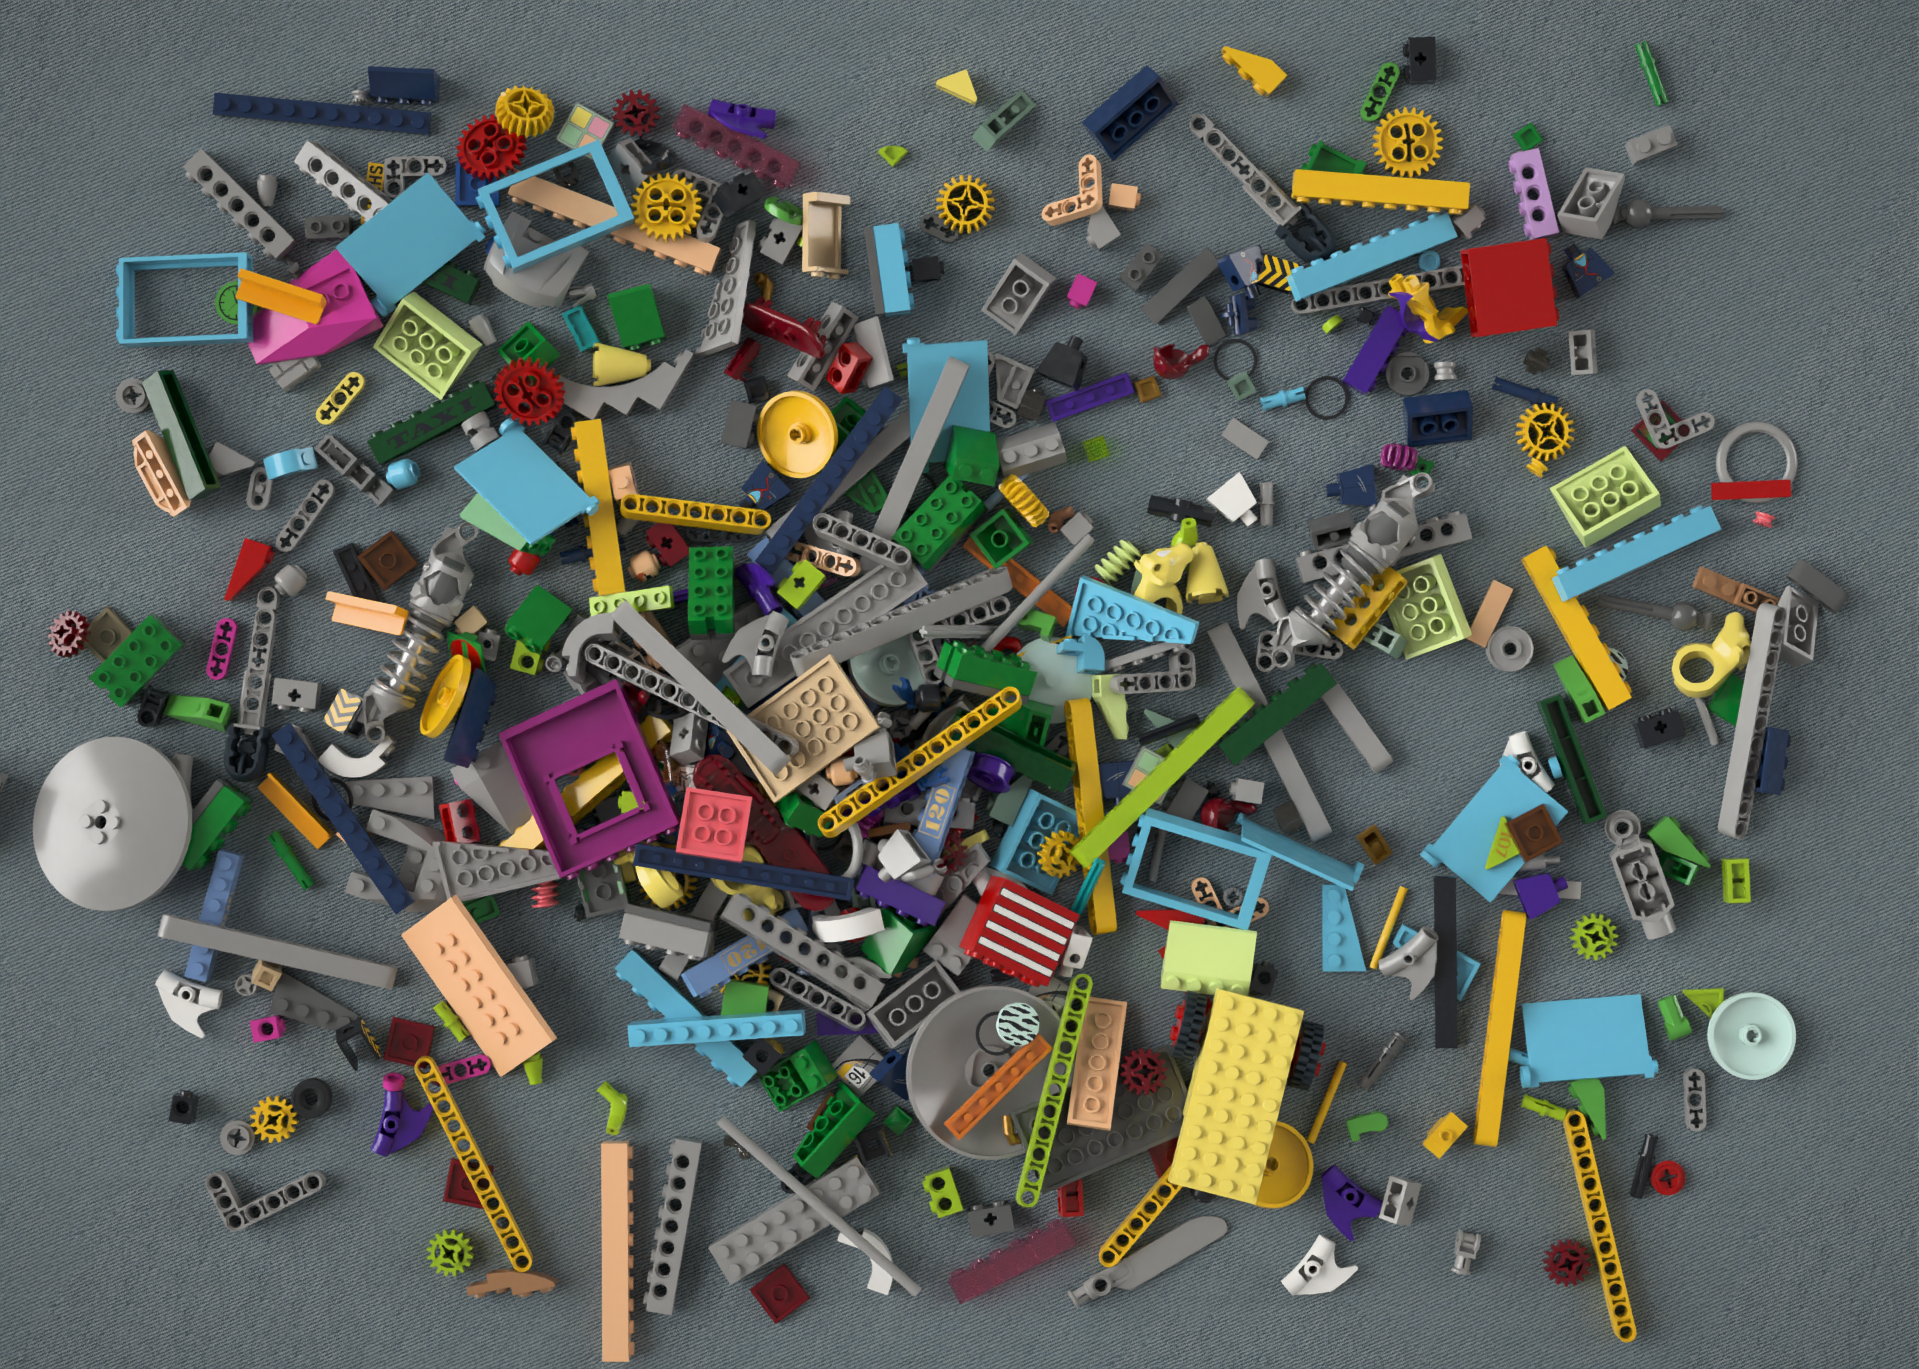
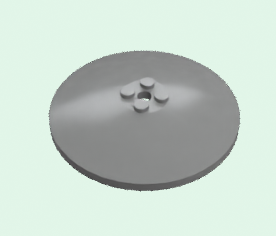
M126 737L98 738L76 747L64 756L47 776L38 795L33 817L34 847L39 864L49 882L59 893L73 903L99 911L127 910L149 901L161 892L176 875L184 861L192 831V808L189 793L175 765L167 756L153 746ZM102 817L106 819L104 828H101L99 825Z
M985 985L973 987L949 997L926 1017L916 1032L909 1049L906 1066V1084L908 1096L917 1118L929 1134L939 1143L958 1154L970 1158L999 1160L1025 1153L1022 1144L1012 1146L1007 1142L1003 1133L1002 1116L1009 1115L1010 1112L1041 1099L1053 1049L960 1141L944 1125L1022 1047L1015 1046L1010 1052L999 1056L990 1055L983 1051L976 1041V1027L986 1014L1000 1011L1007 1004L1014 1002L1025 1003L1031 1006L1038 1014L1040 1022L1038 1033L1052 1048L1054 1047L1061 1018L1044 1001L1018 988L1003 985ZM999 1015L987 1018L982 1023L979 1031L982 1045L992 1052H1001L1011 1046L998 1035L996 1021ZM1063 1041L1060 1045L1061 1051L1067 1054L1070 1051V1045ZM1076 1053L1067 1088L1072 1086ZM1057 1063L1055 1065V1072L1058 1075H1062L1065 1067L1063 1064ZM992 1064L994 1072L986 1076L983 1069L986 1065ZM1056 1084L1050 1086V1094L1059 1092V1087Z

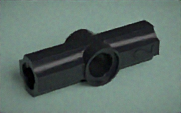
M1151 495L1147 513L1166 517L1171 521L1182 523V520L1185 518H1193L1197 525L1211 527L1215 509L1195 505L1186 500L1176 498L1172 500Z

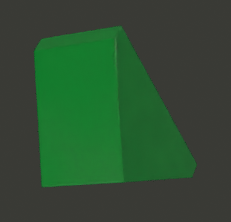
M1664 851L1659 858L1664 876L1683 885L1691 886L1699 866Z

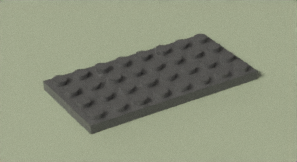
M1169 1045L1151 1053L1153 1055L1158 1052L1159 1056L1157 1059H1164L1165 1062L1161 1066L1167 1068V1071H1164L1162 1074L1167 1079L1160 1080L1163 1087L1156 1086V1093H1152L1149 1090V1094L1144 1096L1143 1091L1139 1095H1135V1089L1128 1091L1129 1084H1122L1125 1076H1119V1073L1124 1072V1069L1119 1066L1110 1131L1068 1125L1067 1117L1071 1087L1066 1088L1041 1187L1042 1194L1051 1192L1180 1135L1184 1119L1182 1113L1188 1090L1174 1057L1171 1056ZM1146 1058L1149 1064L1153 1067L1156 1066L1152 1060ZM1136 1060L1133 1061V1063L1130 1066V1069H1133L1136 1066ZM1142 1068L1141 1070L1136 1071L1135 1074L1139 1073L1143 1074L1144 1076V1074H1148V1072H1152V1070ZM1154 1074L1152 1076V1078L1150 1079V1084L1154 1082L1157 1074ZM1131 1077L1133 1082L1139 1085V1081L1136 1078ZM1059 1092L1052 1094V1096H1057ZM1040 1100L1009 1113L1026 1154ZM1050 1105L1044 1108V1114L1048 1118H1051L1054 1114V1109ZM1041 1127L1038 1134L1040 1138L1046 1139L1049 1132L1046 1127ZM1036 1148L1034 1150V1159L1037 1161L1042 1159L1043 1151ZM1033 1170L1034 1175H1035V1177H1036V1179H1037V1178H1038V1174H1037V1172H1036L1035 1170Z

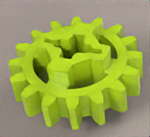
M1590 913V918L1582 915L1583 921L1576 920L1577 928L1570 929L1575 932L1573 936L1569 937V939L1575 940V943L1571 945L1572 948H1579L1577 951L1578 955L1585 953V959H1589L1591 955L1595 961L1598 960V955L1605 959L1606 951L1613 953L1610 948L1611 945L1617 946L1613 938H1617L1618 934L1612 932L1616 929V926H1609L1611 920L1607 918L1603 921V915L1601 914L1597 918L1594 913ZM1592 923L1591 927L1583 929L1584 926ZM1602 926L1605 927L1608 937H1605ZM1585 934H1596L1599 938H1602V940L1593 939L1592 941V939ZM1580 936L1583 937L1585 941V948L1581 944ZM1601 944H1604V947H1603V948H1601L1600 950L1594 951V950H1596V947H1597V946H1599V945H1601Z
M456 1228L451 1233H449L448 1229H444L443 1235L437 1232L435 1234L437 1240L431 1238L429 1241L433 1246L426 1248V1251L431 1252L426 1257L427 1260H433L430 1267L437 1266L436 1273H440L443 1270L446 1277L450 1272H452L453 1276H456L458 1270L463 1273L465 1271L464 1265L468 1267L471 1265L468 1259L474 1257V1254L470 1253L474 1245H468L471 1238L464 1239L463 1231L459 1235L456 1234ZM448 1238L455 1239L458 1242H450ZM439 1244L441 1250L440 1255L437 1257L436 1249ZM464 1248V1258L461 1260L460 1252ZM453 1249L455 1251L453 1255L448 1256L446 1252ZM442 1263H451L452 1266H446Z

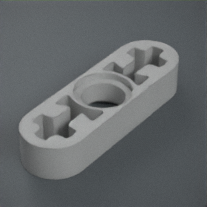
M1692 1067L1688 1068L1683 1074L1685 1124L1692 1131L1698 1132L1703 1130L1707 1124L1705 1076L1701 1070ZM1693 1072L1699 1076V1079L1695 1080V1086L1697 1088L1700 1087V1090H1689V1087L1693 1088V1081L1689 1080V1076H1692ZM1697 1093L1700 1095L1701 1100L1698 1105L1693 1106L1689 1102V1097ZM1689 1109H1701V1112L1696 1111L1697 1118L1701 1119V1122L1697 1123V1127L1690 1122L1695 1116L1694 1112H1690Z

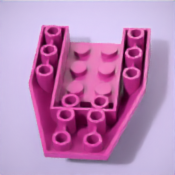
M336 249L304 271L298 279H293L288 283L324 296L327 302L319 323L315 325L266 308H261L253 315V343H248L256 364L262 365L326 355L384 326L375 307L367 296L358 273Z

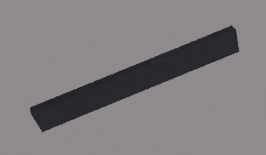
M1433 876L1434 932L1438 935L1437 963L1434 975L1435 1048H1457L1456 876Z

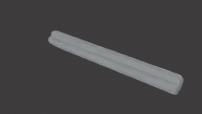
M923 625L919 629V633H921L922 638H989L1000 625Z

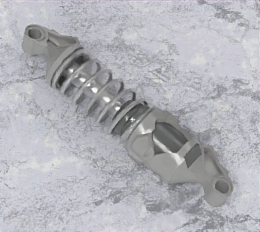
M1418 473L1409 478L1403 475L1395 485L1383 490L1379 503L1377 505L1373 504L1369 509L1371 513L1363 522H1358L1351 531L1352 536L1349 539L1350 541H1348L1349 547L1346 550H1340L1344 556L1341 559L1342 565L1336 561H1331L1333 567L1341 573L1340 576L1336 579L1327 572L1322 573L1323 577L1332 585L1328 590L1319 584H1313V587L1323 596L1320 601L1309 595H1304L1305 600L1313 607L1311 612L1296 606L1289 615L1280 618L1277 633L1269 642L1274 646L1271 659L1277 668L1282 671H1288L1293 668L1295 664V649L1298 647L1326 645L1331 636L1321 626L1337 631L1336 624L1329 618L1331 614L1339 619L1346 620V614L1338 606L1339 603L1353 609L1355 608V603L1347 593L1351 592L1358 597L1365 596L1364 591L1356 582L1360 581L1368 586H1373L1372 576L1374 574L1382 575L1385 569L1389 566H1394L1402 556V549L1408 542L1412 543L1416 538L1414 534L1418 531L1415 500L1429 496L1435 490V483L1427 473ZM1423 480H1428V487H1426L1425 489H1420V482ZM1282 655L1288 656L1285 664H1279V658Z
M467 521L454 529L446 526L441 538L431 547L428 562L423 566V573L419 581L415 582L410 593L411 599L409 602L411 603L408 604L411 609L408 613L407 625H405L403 634L409 637V640L402 638L392 639L394 645L403 650V653L396 651L386 652L388 658L397 663V666L390 664L380 665L382 671L389 675L391 679L384 677L374 678L375 681L364 693L363 708L357 721L364 723L365 735L370 743L377 744L385 738L384 718L414 708L416 699L404 691L408 689L417 693L421 692L420 688L409 683L411 676L423 680L427 679L426 675L415 670L417 663L429 667L433 666L432 662L421 656L423 650L435 654L439 653L438 649L428 644L427 641L428 639L445 640L444 636L441 635L442 629L451 627L450 624H452L455 617L459 616L464 605L462 601L467 591L471 588L474 574L463 553V546L474 540L478 535V528ZM466 525H471L475 532L473 536L465 537L462 534V528ZM376 727L381 730L382 735L378 739L370 737L369 731L372 728Z

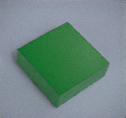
M1529 123L1512 135L1522 151L1530 150L1543 141V138L1532 123Z

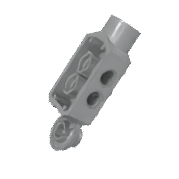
M1627 810L1615 811L1606 819L1604 828L1608 839L1616 844L1609 856L1631 916L1634 920L1641 921L1647 939L1666 936L1676 930L1670 913L1675 904L1651 840L1639 838L1641 825L1635 814ZM1626 822L1628 824L1627 830L1624 832L1618 831L1616 829L1618 823Z

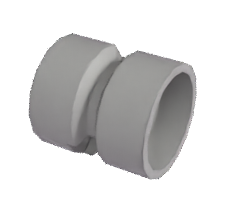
M485 411L472 416L461 424L465 434L472 437L470 442L476 452L500 438L495 427H490L491 421Z

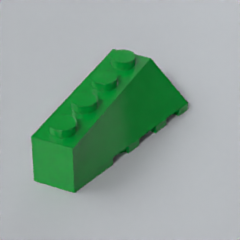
M843 1081L837 1086L839 1091L835 1097L831 1096L826 1103L829 1106L822 1116L819 1115L815 1120L813 1131L806 1134L793 1154V1158L799 1165L817 1179L876 1115L867 1103Z

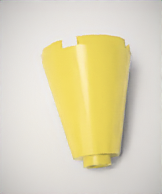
M594 343L593 348H598L593 353V378H597V381L593 382V386H603L646 376L647 372H651V359H647L645 354L601 343Z
M1207 542L1196 543L1195 547L1191 548L1194 557L1189 562L1185 595L1186 602L1193 604L1192 600H1198L1199 604L1222 601V596L1228 598L1229 591L1213 547L1208 545Z

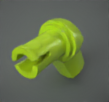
M1185 518L1182 520L1180 530L1171 541V547L1179 542L1185 543L1191 548L1194 547L1198 541L1195 519ZM1188 564L1185 566L1184 571L1188 570Z
M605 1081L598 1088L597 1092L611 1103L606 1133L618 1135L625 1119L628 1098L625 1093H619Z

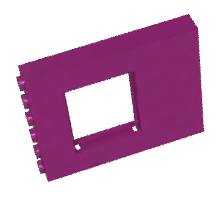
M612 680L498 733L559 878L572 880L580 876L579 872L587 869V871L594 870L600 867L599 863L604 860L611 862L618 859L619 853L635 851L636 843L646 842V844H650L659 840L658 836L663 833L670 835L679 830L678 826H680L681 818L621 680ZM615 752L639 807L578 834L555 779Z

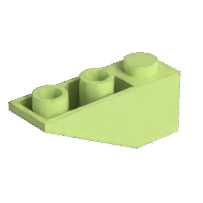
M1120 674L1092 675L1093 699L1114 739H1127L1129 726L1126 722L1128 704L1125 694H1115L1109 687L1111 678ZM1120 682V686H1127V682Z

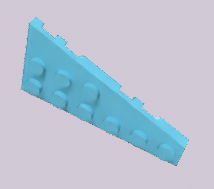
M1082 576L1079 580L1065 636L1089 635L1091 637H1102L1103 639L1145 640L1148 642L1165 641L1166 643L1191 644L1195 640L1199 622L1087 576Z

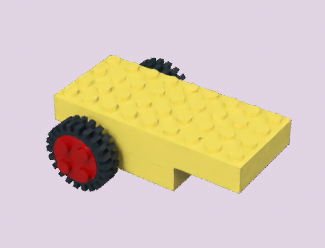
M1216 988L1212 1008H1209L1205 1025H1203L1207 995L1187 990L1182 1005L1177 1004L1174 1016L1177 1018L1176 1026L1171 1027L1169 1038L1173 1040L1171 1056L1191 1061L1201 1033L1202 1037L1182 1113L1184 1119L1168 1181L1180 1186L1256 1205L1286 1082L1290 1087L1308 1091L1314 1076L1318 1077L1321 1067L1318 1061L1320 1055H1324L1326 1043L1323 1042L1324 1025L1306 1020L1302 1021L1304 1011L1301 1009Z

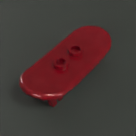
M760 297L753 303L744 304L742 323L750 330L820 359L824 357L825 351L823 346L827 338L825 335L820 337V334L817 333L822 325L821 321L817 320L815 322L814 318L810 317L803 324H800L795 318L771 309L772 301L767 300L765 302L763 297Z
M708 755L703 760L698 761L693 770L695 788L752 797L746 842L755 846H763L774 841L781 830L780 814L729 759L721 755Z
M780 816L781 830L776 839L767 845L756 846L770 865L831 874L796 827L790 828L787 826L782 816ZM790 891L798 903L810 911L824 910L830 907L836 899Z

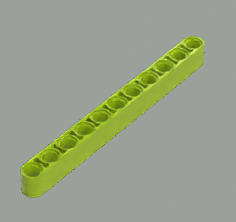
M1240 686L1236 688L1071 849L1070 853L1084 868L1091 865L1254 705V700Z
M1086 974L1074 976L1069 984L1016 1193V1201L1022 1207H1033L1039 1199L1092 990V979ZM1079 978L1084 979L1086 982L1084 990L1078 989L1076 985ZM1073 999L1080 1002L1081 1008L1079 1011H1074L1071 1008ZM1068 1020L1075 1023V1030L1073 1032L1066 1030L1065 1026ZM1063 1041L1070 1045V1051L1067 1054L1063 1053L1060 1049ZM1057 1063H1061L1065 1067L1062 1075H1058L1055 1072V1065ZM1052 1084H1056L1059 1087V1094L1057 1096H1052L1049 1092ZM1047 1105L1052 1106L1054 1109V1114L1051 1118L1046 1117L1044 1114V1108ZM1041 1127L1048 1129L1049 1134L1046 1139L1039 1137L1038 1131ZM1036 1148L1043 1151V1157L1039 1161L1033 1157V1152ZM1032 1169L1038 1174L1035 1182L1029 1181L1027 1177L1028 1172ZM1026 1191L1032 1194V1200L1028 1204L1022 1200V1195Z

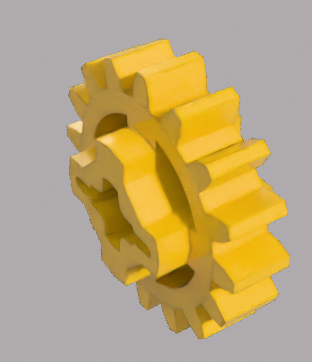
M1059 830L1058 834L1053 831L1051 832L1052 837L1048 838L1045 836L1046 843H1040L1039 845L1043 849L1037 852L1042 857L1038 860V863L1043 865L1041 869L1052 877L1062 878L1063 874L1068 877L1070 876V870L1077 871L1075 868L1076 864L1081 865L1070 853L1071 849L1080 839L1068 831Z
M277 1095L274 1100L271 1096L266 1097L267 1102L263 1099L259 1101L261 1107H253L256 1114L250 1115V1118L255 1119L251 1127H257L254 1134L261 1133L262 1141L268 1137L269 1143L274 1142L275 1138L279 1143L283 1141L282 1136L286 1139L291 1137L289 1131H296L293 1125L299 1123V1120L294 1119V1116L298 1113L292 1111V1104H287L288 1098L280 1101V1095ZM271 1105H278L282 1107V1109H274V1107ZM281 1113V1116L278 1117L279 1119H277L276 1122L268 1125L273 1116H277ZM261 1114L264 1115L263 1123H261ZM286 1115H288V1125L285 1123ZM267 1129H274L278 1133H271Z

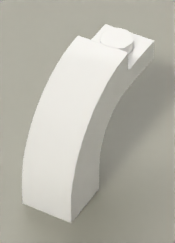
M387 735L369 755L363 758L349 756L338 745L331 744L317 761L329 771L340 776H368L378 772L388 764L383 756L387 757L396 748L393 746L396 740L391 735Z
M869 907L840 916L821 914L812 916L813 932L821 942L851 940L885 930L881 911L877 908Z
M864 1228L862 1237L893 1263L885 1243L875 1233ZM841 1232L839 1233L837 1241L858 1248ZM870 1258L872 1273L867 1288L888 1295L892 1277Z

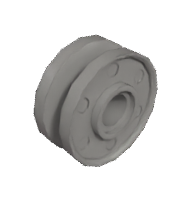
M1507 626L1492 633L1486 645V655L1488 661L1496 669L1504 672H1513L1524 668L1530 662L1534 646L1531 637L1526 631L1519 627ZM1507 643H1511L1515 648V652L1512 655L1505 653L1504 647Z

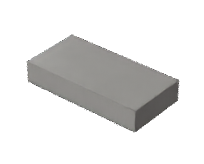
M1234 417L1221 435L1255 460L1259 458L1269 443L1265 438Z

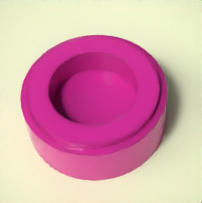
M388 1073L383 1077V1087L388 1091H400L405 1087V1077L399 1073Z

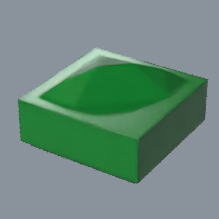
M896 1105L883 1120V1123L900 1136L913 1121V1118Z

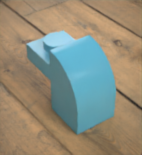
M313 447L292 449L263 459L268 480L285 478L295 473L318 468Z
M1083 635L1078 640L1064 639L1063 642L1057 645V654L1077 656V673L1098 675L1105 671L1104 650L1095 638Z

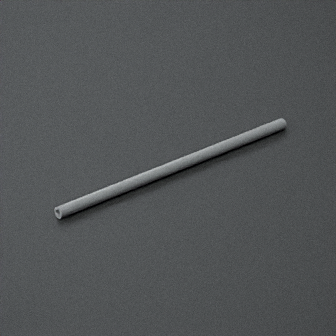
M1087 534L980 647L990 652L1083 555L1095 540ZM946 683L941 687V691L946 693V698L955 689ZM918 711L908 724L916 731L933 712L923 713Z
M723 1116L717 1122V1125L913 1296L918 1294L921 1290L919 1285L730 1120Z

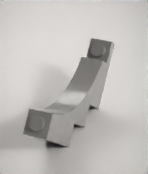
M686 349L684 353L680 352L676 357L674 363L677 365L675 368L664 362L647 376L619 386H587L570 381L560 376L557 382H564V386L561 389L566 392L562 397L565 399L564 404L591 420L598 418L606 404L629 417L639 398L662 411L695 355Z

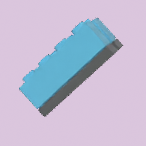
M899 223L874 226V228L865 227L864 233L876 317L878 316L879 319L885 317L911 315V309L915 307L913 293H908V287H912L910 271L905 272V266L909 264L907 250H902V244H906L904 228L899 229Z

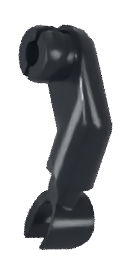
M916 707V709H915V712H916L915 715H916V714L918 713V711H919L917 707ZM929 717L916 731L913 729L909 736L901 739L902 747L909 744L910 749L915 748L914 741L918 740L926 731L929 725Z

